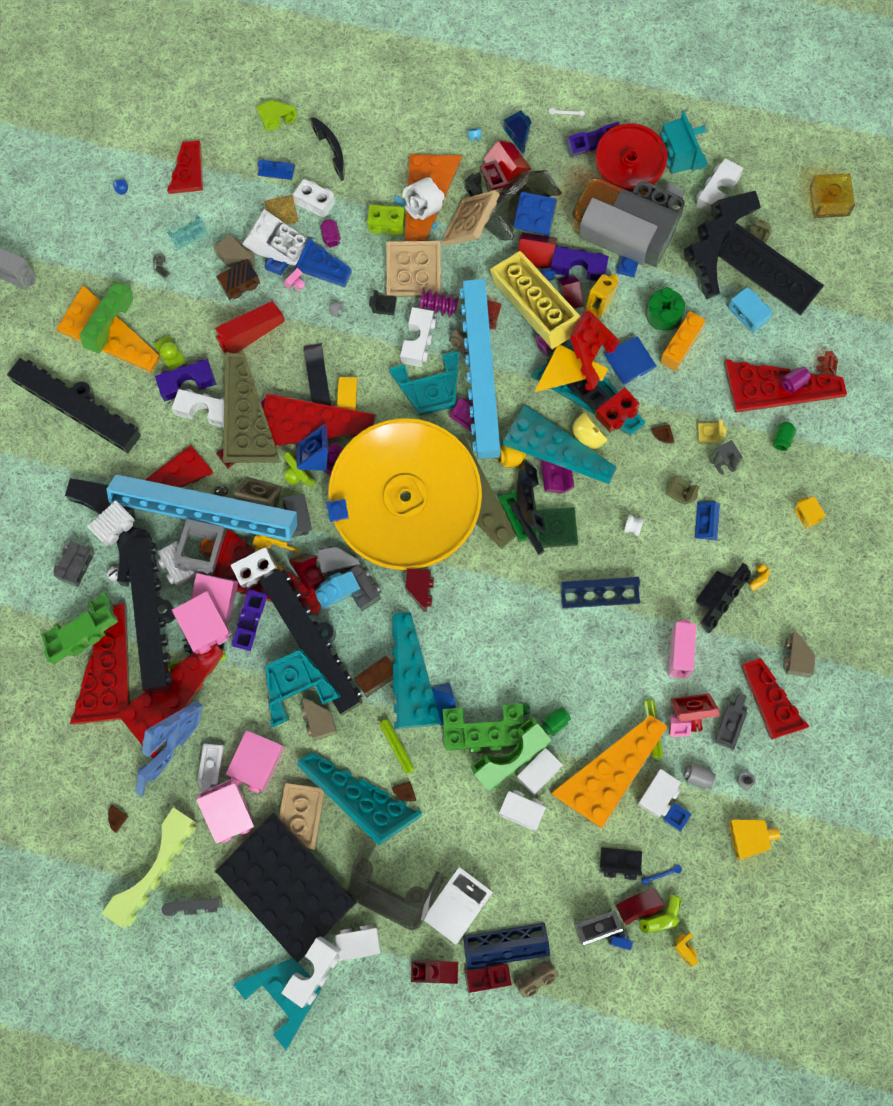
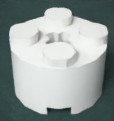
M430 177L407 186L403 190L402 195L406 199L407 205L405 208L414 219L420 218L421 220L439 212L442 208V201L445 199L444 193L438 189Z

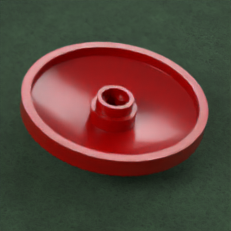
M635 123L621 124L608 130L600 139L595 154L596 167L600 176L610 186L618 190L625 189L633 192L639 182L644 181L654 185L659 181L667 164V150L662 139L652 129Z

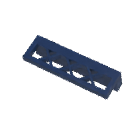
M639 577L561 582L562 609L640 604ZM634 589L635 599L627 600L622 596L625 590ZM606 591H613L618 595L613 601H608L603 597ZM587 592H593L598 596L594 602H588L583 597ZM574 593L579 599L575 603L566 604L565 594Z
M545 923L463 936L468 969L550 956ZM536 931H542L543 936L533 937L531 934ZM512 935L522 936L519 940L510 939ZM493 938L500 939L499 943L494 944L489 941ZM478 941L480 943L476 947L469 948L468 942Z

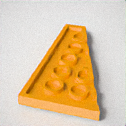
M83 285L56 330L81 342L79 334L101 301ZM115 316L109 330L108 342L102 351L152 373L160 356L123 321Z
M650 715L551 794L602 828L668 726Z

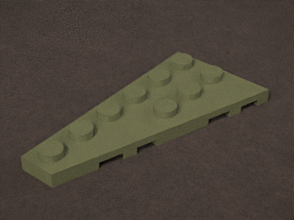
M226 353L224 463H281L245 354Z
M462 435L458 440L472 456L479 472L482 487L481 508L476 525L503 549L516 537V534L466 438Z

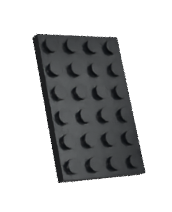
M272 813L215 871L296 962H299L307 954L316 938L320 936L323 938L357 904V901L275 813Z

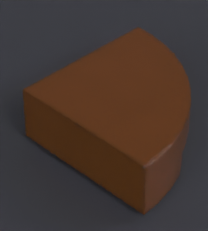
M670 424L651 428L652 434L659 441L674 443Z
M411 781L391 787L399 799L406 802L417 801Z
M111 805L108 810V821L110 828L117 833L128 818V815Z

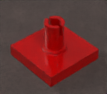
M710 693L670 698L672 709L679 722L691 720L692 732H697L696 727L699 732L703 730L702 719L720 716L719 708Z

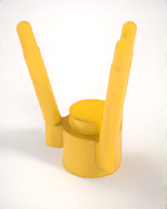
M258 534L255 536L252 544L256 548L255 552L264 547L269 550L273 544L301 553L300 549L287 545V542ZM275 562L278 570L280 569L281 571H283V569Z

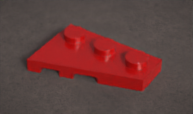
M200 140L182 142L177 157V165L171 176L172 181L167 189L168 194L203 191Z

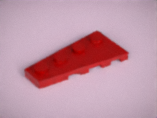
M190 445L145 480L182 488L190 483L199 481L201 478L210 476L214 472Z
M762 658L741 665L771 740L809 727L807 722L803 721L798 714L799 711L795 705L793 706L790 703L785 691L778 686L776 678Z

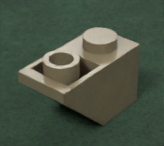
M230 234L213 247L216 256L228 267H234L247 259L252 267L255 266L254 254L249 249L245 250L241 241L238 238L234 239Z
M793 632L790 638L787 637L785 649H789L791 652L788 654V657L785 656L783 668H786V674L810 678L814 674L816 655L797 632Z
M307 699L302 700L304 706H301L302 715L304 718L307 717L309 725H306L308 736H312L314 741L336 735L337 730L331 712Z

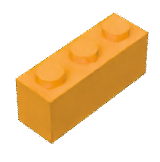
M690 311L663 352L660 363L677 371L703 330L706 319Z

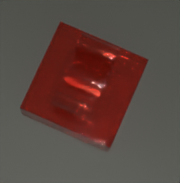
M825 351V357L820 356L817 358L823 365L816 366V369L819 372H826L827 375L836 376L838 358L833 351Z

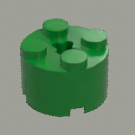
M669 287L656 291L651 295L646 310L648 323L657 330L669 331L675 329L683 317L685 310L684 299L678 292Z

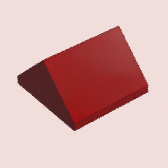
M497 141L483 158L485 163L497 160L507 182L531 170V167L511 142Z
M522 232L518 252L521 251L536 268H551L558 238Z

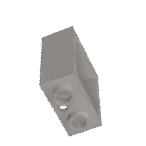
M0 248V279L28 290L36 281V275L26 259Z
M186 519L174 559L175 568L184 572L193 571L213 576L224 539V527ZM189 535L215 541L209 562L183 557Z

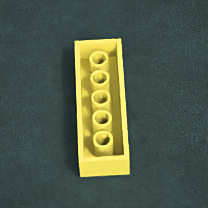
M521 251L490 269L493 283L551 349L570 339V335L578 323L580 315Z

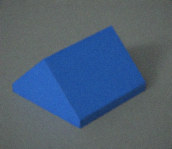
M325 424L297 443V468L299 470L326 471L328 440L327 426Z

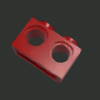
M624 387L596 409L595 417L610 433L614 429H620L628 418H634L639 412L640 403ZM622 404H628L630 407L624 408ZM614 415L616 418L609 419L607 416Z

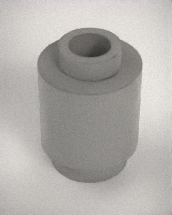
M692 763L691 766L686 767L684 777H686L687 783L703 789H711L716 774L708 768Z

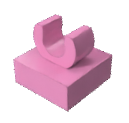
M297 268L285 280L283 285L288 289L293 285L300 291L305 285L300 279L302 272Z
M672 714L669 726L670 737L690 736L691 720L679 722L678 718H675V714Z

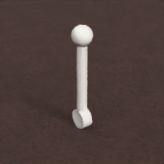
M555 108L549 109V114L551 115L555 113L579 115L580 117L585 115L584 110L563 111L555 110Z

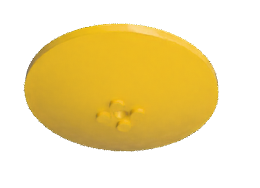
M403 418L375 424L359 433L346 445L333 467L328 495L329 502L346 500L349 519L335 521L334 524L343 540L355 553L380 567L407 571V568L423 569L440 563L450 557L465 543L473 531L479 516L482 487L479 472L472 456L454 435L433 423L419 419ZM403 492H408L411 494V499L404 502L400 499V495Z

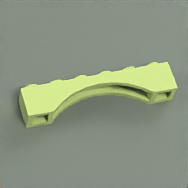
M173 807L162 823L161 847L152 868L135 886L123 893L114 895L102 914L122 928L131 926L137 918L135 914L138 909L143 908L149 900L147 896L150 891L155 890L161 882L159 878L163 872L166 873L173 864L171 860L175 854L179 855L183 850L185 839L187 837L190 838L195 832V824L197 822Z

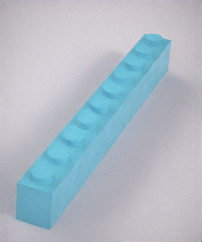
M485 279L463 281V288H460V297L465 302V304H461L462 316L466 315V321H463V332H467V338H464L465 349L469 350V355H465L466 366H470V372H467V383H471L472 389H468L469 400H473V406H470V418L474 417L475 423L471 424L472 435H476V441H472L473 453H477V459L500 457V442Z
M117 474L107 487L108 501L111 504L117 501L121 506L199 521L262 536L290 541L297 527V512Z

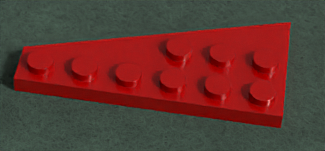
M725 359L724 362L735 413L842 398L847 395L843 377L810 374L811 378L808 383L794 393H791L782 387V378L790 373L791 369L767 365L756 366L750 365L747 362L736 363Z
M266 394L263 407L275 447L297 444L324 424L327 426V439L357 436L365 429L373 426L376 414L269 394Z
M227 530L213 576L238 581L231 565L255 553L256 549L243 539L237 537L230 530ZM267 560L261 562V570L268 567L269 563ZM250 569L243 572L244 579L251 576ZM287 572L293 581L290 583L292 588H297L302 596L300 601L303 606L307 604L312 614L318 616L321 604L317 600L316 590L313 588L307 590L302 581L290 572ZM261 580L257 581L258 584L249 588L267 594L260 583ZM238 582L236 592L247 594L248 588L242 587ZM267 596L266 601L272 602L269 596Z
M125 603L113 605L115 608L113 611L118 622L105 630L106 635L93 645L94 649L83 677L79 698L76 700L74 715L69 723L71 725L121 720L117 714L130 704L127 606Z
M216 644L210 647L211 650L204 654L193 652L171 670L173 683L170 684L171 690L152 694L144 692L117 714L142 746L145 731L192 703V698L198 690L200 691L204 685V680L208 674L212 673L224 655ZM156 749L150 755L153 759L156 756L158 749Z

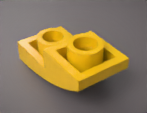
M339 377L337 407L356 410L358 377Z

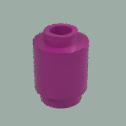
M331 219L324 220L320 225L324 244L329 248L338 246L341 237L337 222Z
M797 367L782 378V387L787 392L794 393L808 383L811 375L805 367Z

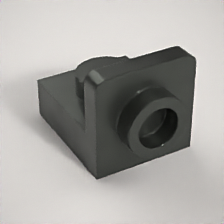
M480 172L472 174L465 179V190L470 197L483 193L479 185L482 183Z
M374 290L373 296H370L369 307H372L373 313L394 316L397 297L379 295L378 290Z

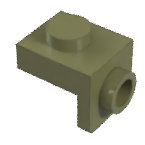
M754 221L750 233L766 243L772 229L766 221Z
M672 477L665 494L685 505L693 503L697 499V492L700 486H690L678 477Z

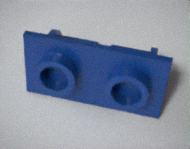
M263 158L258 160L257 163L259 167L258 176L292 180L295 164L268 161Z

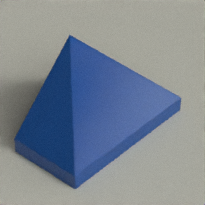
M450 683L431 687L439 712L440 725L444 724L443 709L456 708Z

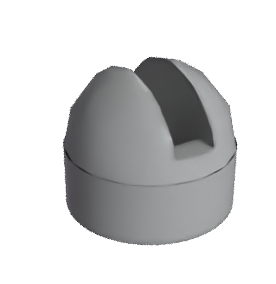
M339 302L331 303L329 312L331 315L340 318L341 314H338V310L343 312L344 304Z
M744 771L738 777V785L743 789L747 790L755 783V777L750 772ZM744 778L748 779L746 784L743 782Z

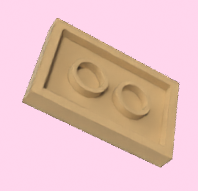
M285 783L279 818L308 849L315 850L325 792L321 788Z

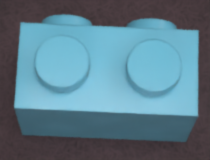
M748 287L732 298L728 307L752 333L766 324L773 313L770 307L764 304L758 295Z
M352 571L343 575L339 572L332 575L329 580L320 584L321 587L315 591V594L324 609L343 601L358 591L360 587Z

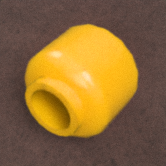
M502 444L500 447V457H497V460L505 468L519 467L523 460H525L526 453Z

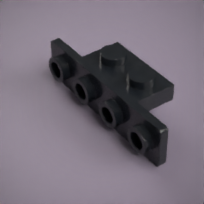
M742 563L733 577L716 571L696 599L698 605L709 610L700 623L706 633H710L717 626L718 621L727 612L731 602L739 595L743 585L750 579L751 572L747 564Z

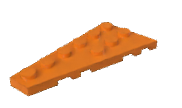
M410 154L408 186L421 179L430 177L438 189L444 193V197H446L453 177L462 160V155ZM406 210L405 241H427L438 212L421 220L420 218L414 219Z

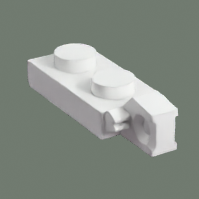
M203 744L197 781L199 784L198 789H202V792L219 785L224 745Z

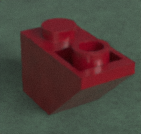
M407 568L406 592L423 612H427L428 607L432 606V595H428L430 588L434 587V577H431L430 570Z
M412 961L411 982L458 984V962Z

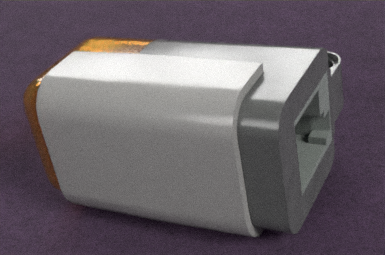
M594 177L587 182L573 210L572 225L573 229L580 234V238L619 256H624L638 262V264L643 266L646 263L657 268L676 231L678 222L683 214L685 202L682 197L648 182H639L631 193L605 180ZM645 191L647 194L641 195L639 192ZM661 198L663 201L657 202L655 199ZM678 205L680 208L674 209L671 206Z

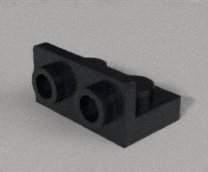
M601 847L599 873H604V877L616 878V874L624 875V879L637 880V877L642 876V851Z

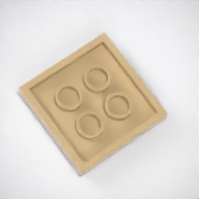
M493 190L462 199L441 243L445 246L478 239L482 235V229L488 222L489 215L496 206L500 194Z
M441 241L387 242L386 295L393 297H421L424 288L425 293L428 289H431L432 295L435 291H438L439 296H441Z

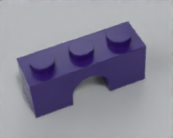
M619 121L602 126L592 132H581L568 136L565 143L569 157L597 150L602 136L611 128L620 125Z
M555 247L551 271H555L557 275L569 276L570 269L573 266L580 265L587 270L586 280L597 282L601 275L606 274L609 256L602 253H590L585 250Z
M208 359L198 360L187 366L182 365L172 371H163L155 376L164 402L176 398L181 384L187 380L195 381L199 390L217 385Z
M251 589L247 590L231 646L251 652L267 594Z

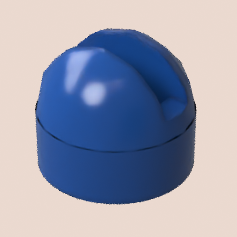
M120 179L113 183L114 190L118 194L122 195L127 192L128 184L125 179Z

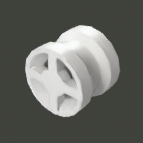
M629 514L624 532H632L634 535L639 536L644 518H635Z

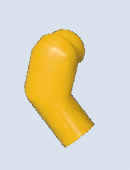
M763 563L756 567L759 573L758 577L748 583L753 591L768 581L770 569Z

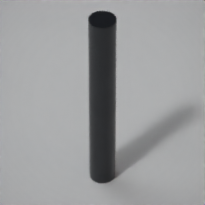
M512 504L510 506L537 554L541 555L545 552L532 528L522 517L518 504Z

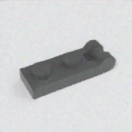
M219 898L165 903L161 910L166 916H174L180 911H184V915L197 914V910L205 909V913H215L217 908H223L222 899Z

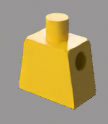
M610 274L609 276L601 275L590 290L585 311H591L596 317L602 318L616 294L619 279L615 274ZM599 297L602 300L599 303V308L596 309L592 307V305Z
M734 819L729 821L737 861L770 850V841L780 839L778 827L767 829L765 820Z

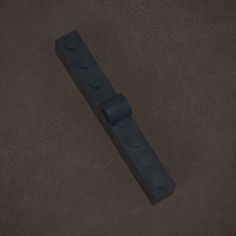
M21 358L8 372L7 376L13 383L127 454L141 437L138 432L139 429L134 424H127L123 422L124 419L118 414L112 415L103 405L97 406L94 404V392L86 382H77L73 387L68 388L61 379L52 378L51 374L45 369L39 370L32 361H25Z
M150 537L127 540L142 690L146 694L171 690L170 684L173 683L171 671L169 672L168 664H171L169 653H166L168 637L167 634H164V627L176 618L172 611L175 608L168 600L160 597L159 590H162V584L157 576V572H160L158 560L155 559V554L158 553L156 543H153Z
M279 569L261 580L260 583L300 649L306 653L340 694L341 697L332 702L340 715H344L363 703L360 699L363 695L358 687L353 688L350 683L353 679L349 672L342 670L340 666L342 664L341 659L337 653L333 655L330 650L332 647L331 642L336 638V630L327 622H313L310 617L312 615L311 610L307 604L303 606L300 601L302 598L297 588L293 589L290 584L293 582L287 572L283 573ZM328 629L329 634L326 637H322L323 630Z

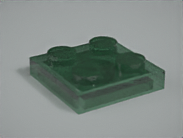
M575 507L537 510V513L544 516L546 532L543 534L538 531L539 542L543 548L578 546Z

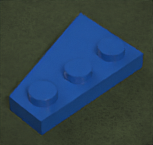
M308 238L295 266V269L298 268L304 274L342 287H346L352 274L351 268L336 257H332L324 248L316 245L310 238Z

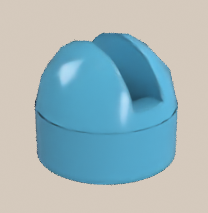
M481 128L467 130L468 137L472 142H474L476 137L477 141L481 139Z

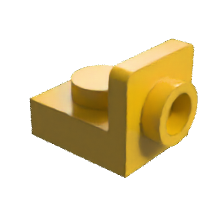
M683 932L674 940L677 944L673 948L690 967H693L699 961L696 958L698 954L690 945H685L693 937V934L690 932L685 935Z

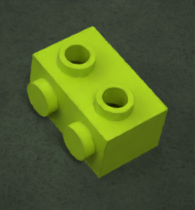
M369 205L368 232L376 235L389 233L392 236L404 234L405 207Z

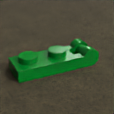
M512 489L509 491L510 493L501 494L497 497L520 543L529 538L510 507L512 504H508V501L511 500L518 504L517 491ZM532 528L535 535H537L536 530Z

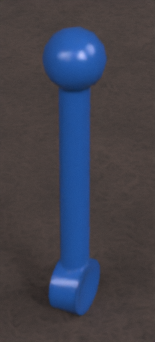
M676 865L674 869L648 878L643 877L641 882L643 885H647L650 881L669 874L681 873L682 867Z

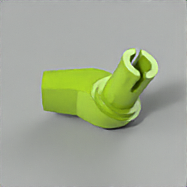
M670 894L666 911L639 920L640 930L643 933H652L677 926L680 921L678 913L683 898Z

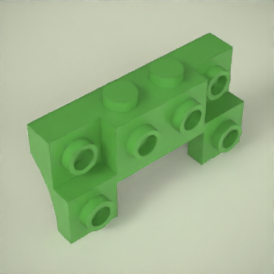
M103 591L102 596L93 602H88L92 613L86 611L63 628L55 624V628L46 634H41L45 646L44 654L48 662L55 665L70 654L73 656L81 654L84 649L97 643L100 638L105 636V630L118 622L113 611L115 608L106 592Z
M523 704L502 705L503 721L464 724L463 708L443 709L446 751L470 749V753L482 752V748H490V751H501L502 747L516 746L519 738L517 728L524 723Z

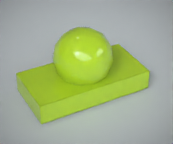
M169 335L153 344L170 371L177 369L179 366L188 365Z
M287 452L283 456L291 466L284 472V478L287 483L295 485L302 481L310 487L316 484L315 479L308 470H299L297 468L296 455Z

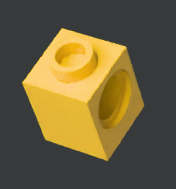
M815 496L809 499L807 497L802 498L797 502V506L794 509L805 529L823 521L826 516Z

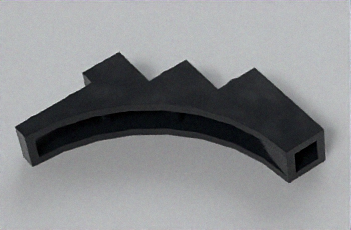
M756 190L719 199L710 205L714 220L704 222L698 226V237L701 239V242L691 244L684 249V258L688 266H696V274L700 279L701 291L705 295L706 300L720 294L717 280V261L724 237L738 219L752 214L761 208Z
M70 478L65 493L69 501L84 505L99 515L108 506H111L107 495V487L109 485ZM123 507L135 520L133 511L128 507ZM132 527L130 530L123 531L119 535L117 540L119 550L117 582L121 586L129 587L130 583L126 541L150 537V533L145 529Z

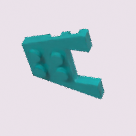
M458 351L442 355L446 369L445 373L409 381L405 364L389 368L390 375L419 416L456 406Z
M303 650L295 651L266 665L267 690L270 695L269 710H271L272 719L270 720L271 728L289 721L282 701L311 687H316L322 704L341 697Z
M293 958L234 984V987L245 1000L263 985L290 1020L273 1034L285 1050L291 1044L315 1002L314 1000L311 1005L307 1004L301 1008L282 994V991L295 973L298 972L306 978L311 977L301 964ZM318 986V988H317L316 991H315V993L317 994V996L319 995V993H320V991H321V989H320L319 986Z

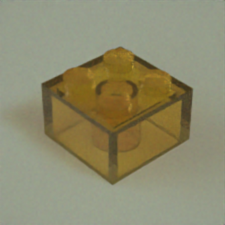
M851 174L814 175L810 185L814 218L850 216L855 206Z

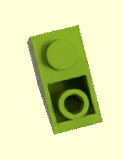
M270 100L256 106L258 116L266 131L278 129L282 125L281 116H283L286 124H291L295 119H298L295 107Z

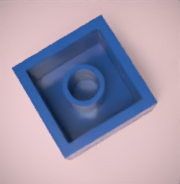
M521 192L514 229L550 236L557 199Z

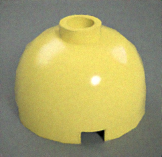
M585 412L574 421L572 426L574 438L588 448L596 449L608 441L607 437Z

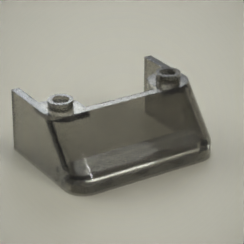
M547 170L523 172L509 182L508 186L499 192L497 204L492 209L489 215L490 218L484 225V228L499 240H514L516 237L512 233L514 231L512 226L515 223L521 192L546 197L560 196L562 194Z
M367 836L353 863L348 893L358 904L411 931L419 929L445 877L436 871L427 890L414 886L408 890L405 898L369 880L373 873V865L369 858L377 843Z

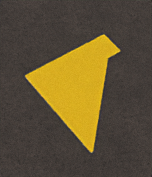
M562 345L556 347L535 392L586 379V376H582L580 370L582 367L581 360L576 358L574 351ZM593 361L592 366L598 374L599 380L603 381L608 368Z

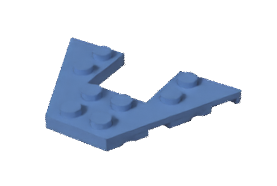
M198 701L145 731L142 753L147 757L166 740L167 744L161 752H157L154 759L152 758L148 765L144 764L137 773L136 793L141 797L144 795L147 783L150 780H156L171 761L175 748L179 744L183 746L199 726L203 705Z

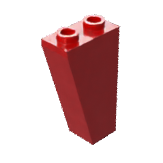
M271 301L215 328L217 336L215 337L224 353H238L285 322L284 316L275 303Z

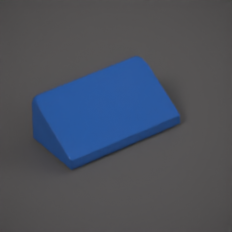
M716 501L697 502L696 539L717 541L720 505Z

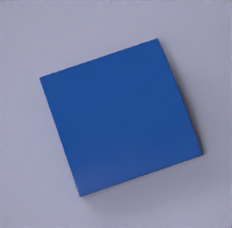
M638 336L617 346L613 353L604 354L623 385L631 382L638 376L647 374L657 367Z

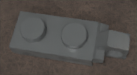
M739 693L735 703L730 701L714 743L732 750L735 749L747 715V707L743 706L746 695Z

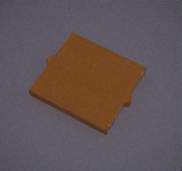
M293 195L278 196L276 199L264 201L266 211L285 224L299 222Z

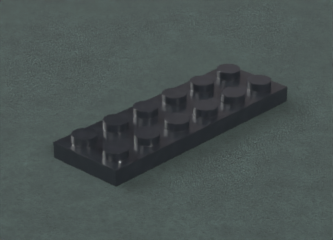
M737 223L734 224L723 239L718 257L800 316L824 287L818 280Z

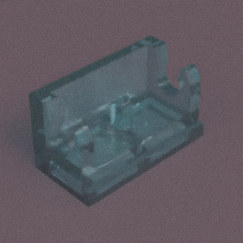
M198 215L195 216V222L172 234L170 230L167 231L177 251L208 235L206 226Z

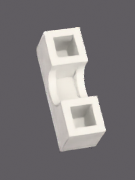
M726 158L721 164L718 163L714 169L713 177L709 176L705 189L700 190L697 194L696 200L698 201L696 207L711 214L710 205L726 196V194L718 190V187L725 186L732 190L742 175L743 167Z
M412 307L408 322L409 331L417 332L420 337L414 341L404 340L400 355L401 363L423 367V363L427 362L429 356L427 346H431L433 339L431 330L436 328L437 319L434 318V311Z
M178 389L172 406V411L176 416L192 420L197 410L208 409L207 420L209 424L224 428L225 398L216 399L209 394L204 393L200 395L190 389H185V391Z
M321 936L316 938L305 955L314 965L313 976L306 978L298 972L295 973L282 991V994L301 1008L307 1004L311 1005L317 996L315 993L318 986L322 987L329 977L327 975L330 967L334 969L339 962L340 957L338 955L341 950Z

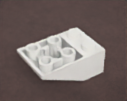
M264 209L242 245L257 255L273 258V260L280 262L284 261L295 266L308 239Z
M459 867L423 920L457 945L493 892Z

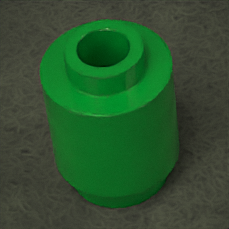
M783 422L778 424L772 440L775 449L787 451L791 447L796 433V428L792 423Z
M560 707L541 720V727L548 735L555 736L569 724L568 721L571 720V717L564 708Z

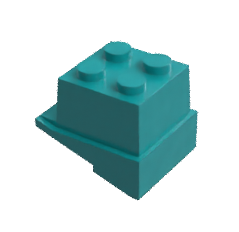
M684 110L681 111V118L663 124L662 132L660 133V138L667 150L666 168H669L671 174L690 169L695 171L708 167L706 157L703 155L695 137L697 134L706 132V127L702 125L692 128Z

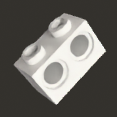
M306 179L302 180L293 193L295 204L323 218L326 217L335 204L334 193L331 190L324 189L315 182Z
M266 547L231 565L240 585L248 589L258 584L257 581L266 578L278 570ZM264 560H268V567L264 570H261V562ZM250 569L251 576L244 579L243 572Z

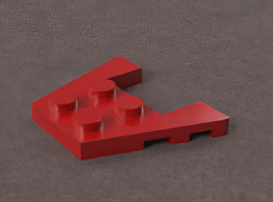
M584 311L572 331L570 339L576 358L580 359L582 363L580 370L582 376H586L588 384H585L586 389L590 391L595 389L600 379L592 366V362L598 354L600 347L603 344L607 353H613L620 341L591 311Z

